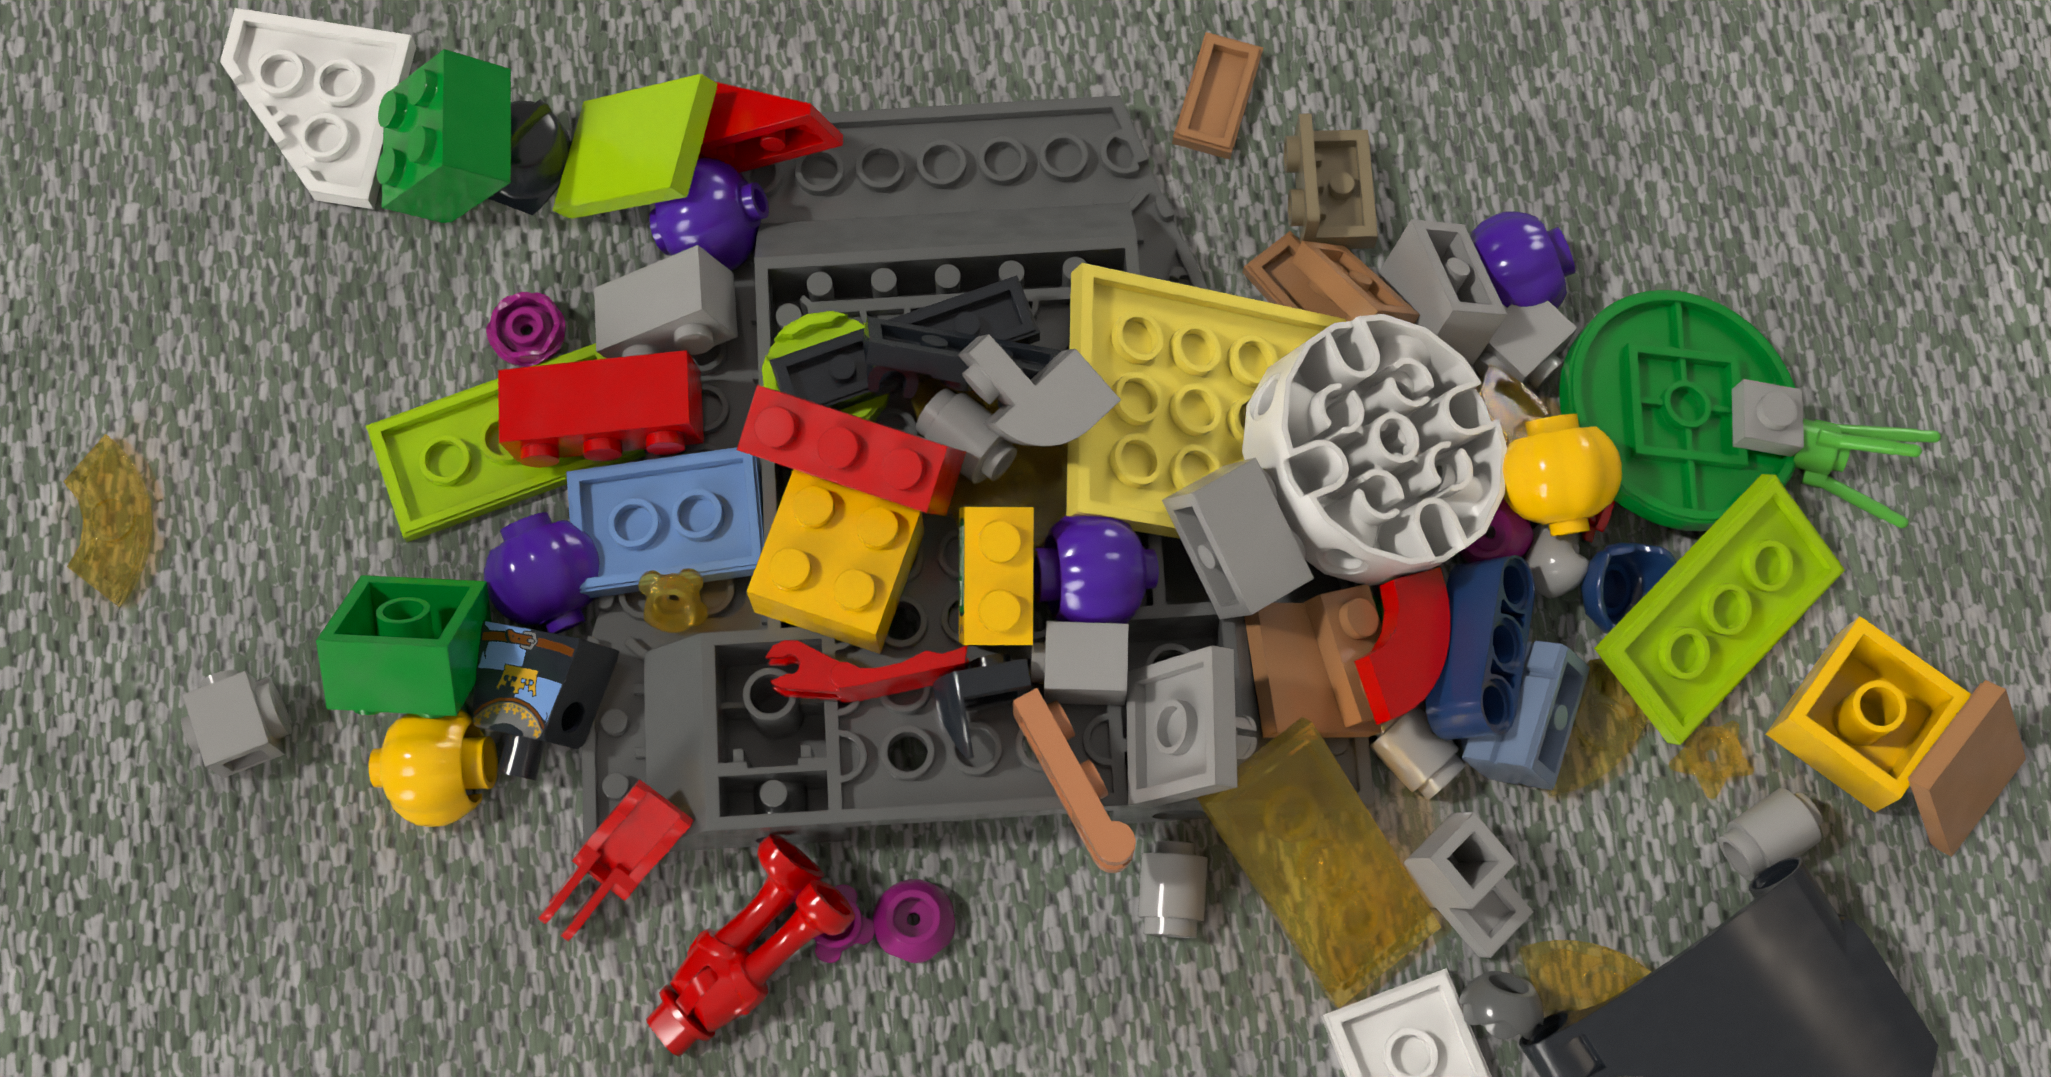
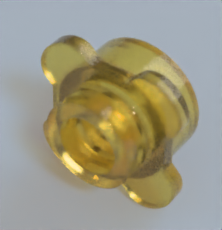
M690 568L682 569L679 573L665 575L654 570L645 572L640 577L638 584L639 590L646 595L644 620L650 626L668 633L681 632L690 626H698L704 623L708 616V607L701 602L700 589L703 587L704 582L702 575ZM669 595H676L679 597V601L670 600L667 597Z

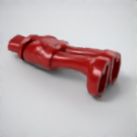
M769 834L758 846L757 855L768 876L757 895L718 931L708 928L695 938L689 946L687 957L676 971L670 985H665L659 992L662 1002L646 1018L647 1024L664 1046L678 1057H681L697 1039L708 1042L714 1037L716 1030L739 1016L748 1015L762 1003L769 992L766 981L785 961L810 940L823 933L831 936L843 933L855 920V913L842 893L832 885L820 881L824 877L823 871L798 847L780 835ZM796 901L798 908L789 920L765 943L750 954L747 949L785 909Z

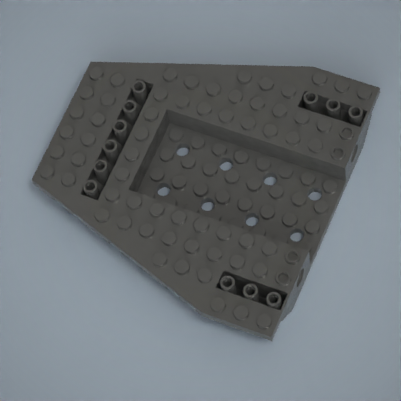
M1121 96L820 112L843 134V146L741 172L749 184L756 182L762 187L767 197L769 215L761 220V224L758 227L755 250L740 267L731 271L734 273L738 337L713 346L705 353L690 355L701 371L704 443L685 445L684 451L671 455H657L647 452L645 460L738 447L757 385L764 386L762 365L766 354L768 355L769 349L775 343L774 338L784 326L806 314L835 311L847 314L848 318L857 320L861 324L863 322L866 323L867 317L888 320L1017 275L1040 331V341L1029 345L1063 351L1069 350L1071 272L1081 263L1208 289L1187 241H1183L1175 224L1174 213L1165 193H1161L1148 164L1149 158ZM931 378L919 383L917 392L912 398L903 397L902 389L891 392L887 406L874 422L925 438L916 431L917 420L929 401L946 388L955 394L963 392L968 394L993 414L999 407L997 398L991 404H988L975 391L952 389L941 383L940 379ZM1068 442L1053 446H1029L1013 443L1012 445L1017 449L1016 457L1001 477L995 481L987 477L982 482L974 484L960 473L946 516L922 512L924 535L897 609L903 608L915 612L920 618L921 624L917 633L906 640H895L887 635L880 654L755 613L746 592L752 576L601 597L598 604L600 611L592 636H588L587 641L619 650V655L586 742L582 746L583 844L639 779L694 820L691 827L678 839L669 852L758 847L769 834L780 835L792 844L850 841L849 827L1068 814L1040 763L1032 761L1024 753L1023 742L1026 737L1013 716V703L966 712L974 754L973 759H967L954 744L943 725L937 710L933 686L847 703L840 700L784 697L773 689L775 686L770 681L785 674L795 673L799 669V665L792 663L787 666H769L768 663L771 659H766L765 657L773 645L784 640H798L839 662H849L859 668H878L901 663L926 650L943 654L966 646L959 642V508L1034 507L1033 549L1044 548V540L1048 535L1049 529L1066 516ZM760 458L765 543L793 469ZM1019 476H1033L1043 485L1044 493L1035 503L1028 505L1019 504L1013 501L1007 493V487L1010 482ZM1134 531L1144 549L1153 548L1158 559L1159 578L1156 588L1146 589L1139 609L1126 623L1129 624L1128 671L1208 646L1234 649L1235 716L1244 715L1254 719L1257 731L1251 733L1238 731V735L1256 737L1257 744L1255 751L1250 757L1237 759V788L1153 808L1128 806L1127 699L1125 700V706L1060 704L1075 732V737L1067 740L1079 764L1088 759L1091 760L1106 786L1108 796L1100 801L1104 809L1110 811L1111 821L1128 824L1372 808L1375 804L1368 737L1263 738L1245 617L1219 619L1181 539ZM1306 561L1314 579L1281 597L1274 603H1304L1320 594L1342 589L1336 577L1322 573ZM1046 628L1039 632H1033V642H1046ZM968 645V669H971L970 662L976 658L1004 653L1010 655L1011 661L1027 660L1031 681L1032 645ZM1031 683V691L1038 688L1044 699V683ZM907 737L916 738L921 741L928 751L924 764L920 768L909 772L896 769L889 761V752L893 744Z

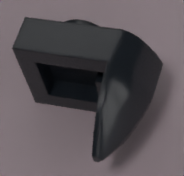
M1004 653L982 656L970 662L971 669L946 674L933 683L936 706L943 725L954 744L967 759H973L974 754L966 712L1011 704L1013 700L1030 692L1031 681L1026 659L1011 661L1010 655Z

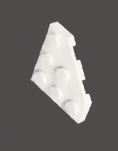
M235 8L220 63L309 193L317 201L367 209L375 208L381 185L377 179V166L383 153V127L380 126L378 121L379 106L383 96L409 76L416 50V44L412 36Z

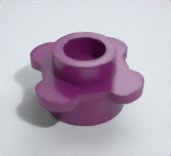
M837 885L835 888L849 902L855 913V920L843 933L833 936L823 933L813 938L816 942L815 954L819 960L825 963L839 961L843 951L855 944L866 945L872 941L875 935L873 921L863 917L856 904L858 899L857 892L849 885Z

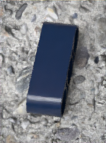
M1517 555L1455 565L1450 571L1446 585L1450 607L1449 648L1442 672L1426 698L1428 722L1432 731L1441 739L1452 740L1501 735L1507 733L1513 726L1535 599L1533 573L1529 564Z

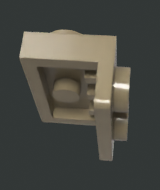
M1298 114L1294 136H1285L1283 148L1285 173H1295L1296 189H1289L1288 192L1289 226H1299L1300 244L1302 241L1342 245L1347 249L1375 248L1378 231L1368 130L1313 131L1312 114Z

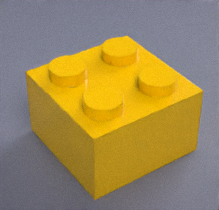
M793 469L746 591L754 612L880 654L924 535L922 511Z
M1859 616L1835 635L1769 728L1766 735L1876 813L1902 798L1910 786L1908 781L1910 774L1972 694Z

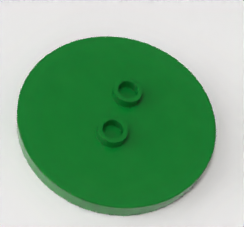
M1653 290L1632 294L1610 304L1598 313L1571 344L1562 367L1559 385L1561 415L1577 414L1580 428L1598 427L1613 441L1619 451L1622 463V481L1614 501L1637 516L1673 529L1707 531L1761 474L1776 475L1785 487L1796 467L1795 461H1793L1794 455L1790 457L1733 447L1732 388L1743 379L1791 388L1796 387L1783 360L1769 341L1751 323L1724 305L1693 293L1675 290Z

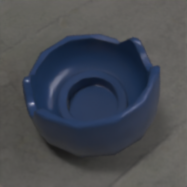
M1616 543L1606 546L1603 551H1598L1589 562L1587 574L1582 582L1581 590L1585 614L1603 633L1608 634L1633 608L1630 604L1635 606L1677 563L1676 559L1670 551L1660 546L1639 543Z

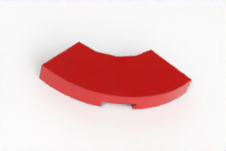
M1440 567L1393 579L1380 585L1384 607L1382 631L1371 652L1354 661L1376 725L1404 715L1415 708L1433 689L1442 672L1450 640V607L1446 584Z

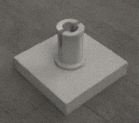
M1208 646L1128 671L1126 694L1128 806L1153 808L1237 788V759L1250 757L1255 751L1257 744L1256 737L1238 735V731L1251 733L1257 731L1255 721L1251 717L1244 715L1235 716L1234 649Z

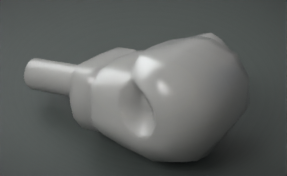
M1542 524L1537 525L1533 529V541L1527 550L1524 560L1529 564L1533 573L1535 594L1543 595L1549 599L1563 596L1575 589L1583 581L1588 571L1589 562L1584 556L1579 554V544L1575 534L1551 537L1549 525Z

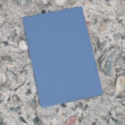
M737 447L567 471L570 522L591 537L598 551L600 562L598 577L587 578L579 588L582 589L580 593L587 594L590 598L753 576L765 544L763 486L759 457L738 451Z

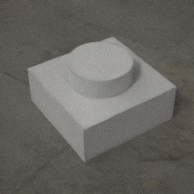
M1743 379L1732 388L1733 447L1790 457L1804 448L1802 389Z

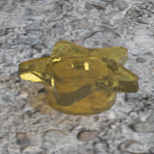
M1730 721L1718 727H1705L1700 724L1685 740L1686 747L1669 762L1671 770L1696 776L1705 795L1709 799L1717 797L1727 777L1747 776L1754 772L1753 766L1742 756L1741 745L1738 741L1739 724L1736 721ZM1707 750H1714L1716 752L1717 759L1714 762H1710L1705 758Z

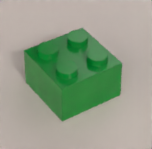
M443 49L383 96L378 111V121L380 126L383 127V153L377 166V179L382 184V208L440 223H449L455 221L510 184V68Z
M361 575L316 639L326 708L331 710H351L360 715H375L389 712L417 714L420 717L429 719L457 716L475 684L483 621L492 622L487 581Z

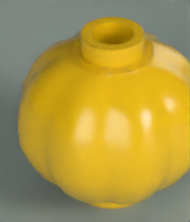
M1577 414L1551 416L1526 422L1527 437L1512 440L1507 447L1504 457V499L1510 508L1523 519L1542 525H1549L1551 537L1590 531L1588 518L1594 517V515L1609 506L1619 491L1622 481V463L1619 451L1613 441L1598 427L1580 428Z
M460 709L457 716H444L435 719L406 713L400 716L388 728L382 748H374L371 751L368 766L369 777L375 788L383 787L393 809L406 821L417 826H446L460 820L481 803L482 793L467 796L465 790L491 789L494 787L498 771L497 750L492 737L484 736L479 727L474 726L471 715Z

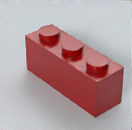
M687 350L498 370L499 443L517 462H521L525 466L550 467L558 464L559 458L583 456L592 461H611L620 458L623 451L643 449L652 454L671 455L684 451L685 445L704 443L701 371Z
M760 385L756 387L737 447L738 451L925 513L942 516L947 514L966 455V451Z

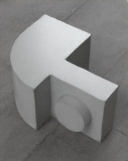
M990 334L978 336L958 354L969 367L962 375L971 388L988 404H991L997 398L1003 405L983 424L999 437L1013 443L1029 446H1053L1070 442L1091 429L1121 401L1076 349L1061 351L1031 380Z
M1475 812L1450 814L1403 863V872L1407 883L1425 908H1437L1478 957L1491 958L1533 913L1532 909L1504 877L1517 861Z

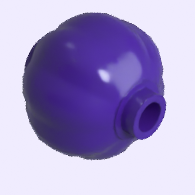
M698 158L688 196L655 203V208L650 212V228L655 243L665 255L672 256L699 245L732 271L740 267L755 250L758 227L761 224V220L768 217L769 205L762 187L756 182L749 184L746 178L741 173H738L733 166L719 159Z
M1504 211L1483 220L1471 232L1470 238L1502 305L1507 308L1511 304L1519 307H1528L1549 301L1557 309L1561 306L1567 295L1565 277L1575 274L1576 270L1569 246L1559 227L1547 231L1542 221L1536 216L1517 211Z
M548 512L525 517L502 528L500 533L504 542L489 551L484 567V581H487L489 599L494 607L505 618L523 625H546L548 633L553 634L562 633L584 623L586 620L582 610L594 598L580 593L582 589L579 588L587 578L598 577L600 565L598 551L591 537L568 520L552 523Z
M1064 516L1049 529L1048 535L1044 540V548L1033 549V596L1036 602H1047L1048 609L1051 611L1052 617L1056 622L1126 624L1139 609L1146 589H1154L1158 585L1159 567L1155 550L1153 548L1144 549L1131 525L1122 520L1097 516Z

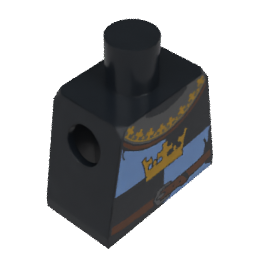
M483 621L471 720L475 727L507 734L497 772L536 781L546 743L573 749L582 747L586 742L618 660L619 650L580 638Z

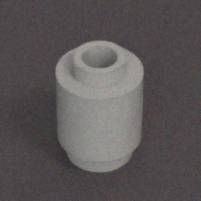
M948 388L941 390L925 406L916 423V431L926 439L966 451L960 473L974 484L982 482L987 477L992 481L997 480L1010 467L1017 454V449L1012 445L1013 442L999 437L983 424L993 413L964 392L955 394Z
M1419 705L1404 715L1381 723L1382 732L1375 734L1377 739L1369 746L1375 755L1411 793L1418 789L1427 800L1437 794L1466 766L1455 754L1459 747L1452 740L1441 739L1432 731L1427 714Z
M1778 788L1729 822L1727 825L1728 832L1719 838V845L1727 861L1744 879L1752 881L1769 866L1771 867L1775 863L1787 858L1800 857L1820 843L1822 837L1819 826L1823 823V819L1818 808L1805 794L1801 792L1793 794L1787 789Z
M1156 841L1155 853H1142L1138 917L1144 918V935L1197 938V922H1204L1208 858L1195 855L1194 843Z

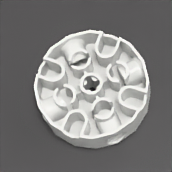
M1386 314L1358 316L1352 321L1333 323L1268 367L1247 404L1242 445L1244 460L1256 457L1261 469L1271 477L1277 489V502L1290 529L1300 537L1304 544L1306 561L1326 575L1362 585L1373 586L1384 584L1400 577L1428 571L1446 562L1456 553L1467 548L1484 535L1505 495L1503 463L1507 445L1499 419L1490 420L1487 406L1475 389L1482 382L1461 354L1426 327Z

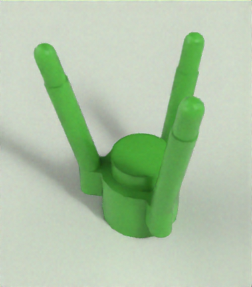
M1803 418L1804 448L1794 455L1793 460L1796 464L1795 468L1804 470L1801 484L1822 488L1881 520L1883 519L1902 529L1906 528L1909 524L1906 517L1828 475L1831 470L1837 472L1844 471L1851 449L1888 455L1918 457L1922 454V448L1919 445L1901 442L1936 443L1941 439L1940 433L1934 430H1918L1914 428L1835 424L1818 419L1813 421Z

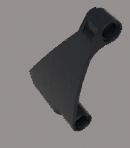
M1800 857L1781 860L1760 872L1748 886L1750 893L1754 897L1753 901L1633 985L1612 998L1589 1008L1576 1011H1560L1544 1018L1543 1025L1537 1024L1531 1039H1525L1523 1036L1519 1039V1046L1540 1077H1932L1939 1045L1870 938L1853 920L1835 911Z

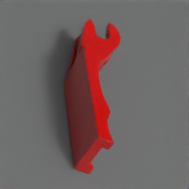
M798 640L781 641L773 645L765 656L766 659H771L768 663L769 666H787L792 663L799 665V669L795 673L785 674L770 681L775 686L773 689L784 697L840 700L844 703L863 701L933 686V683L940 677L955 671L966 670L969 665V658H967L968 645L943 654L926 650L901 663L878 668H859L849 662H839Z
M639 779L575 854L571 861L577 865V868L549 901L550 904L540 914L538 919L546 924L587 873L600 884L573 916L574 920L561 933V937L569 941L610 890L625 901L650 870L691 827L694 820Z

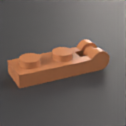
M1038 688L1013 700V716L1093 861L1101 870L1107 873L1123 871L1129 866L1133 858L1136 844L1134 832L1128 825L1119 821H1111L1100 801L1108 796L1106 786L1091 760L1088 759L1079 764L1067 740L1075 737V732L1063 708L1057 700L1047 705Z

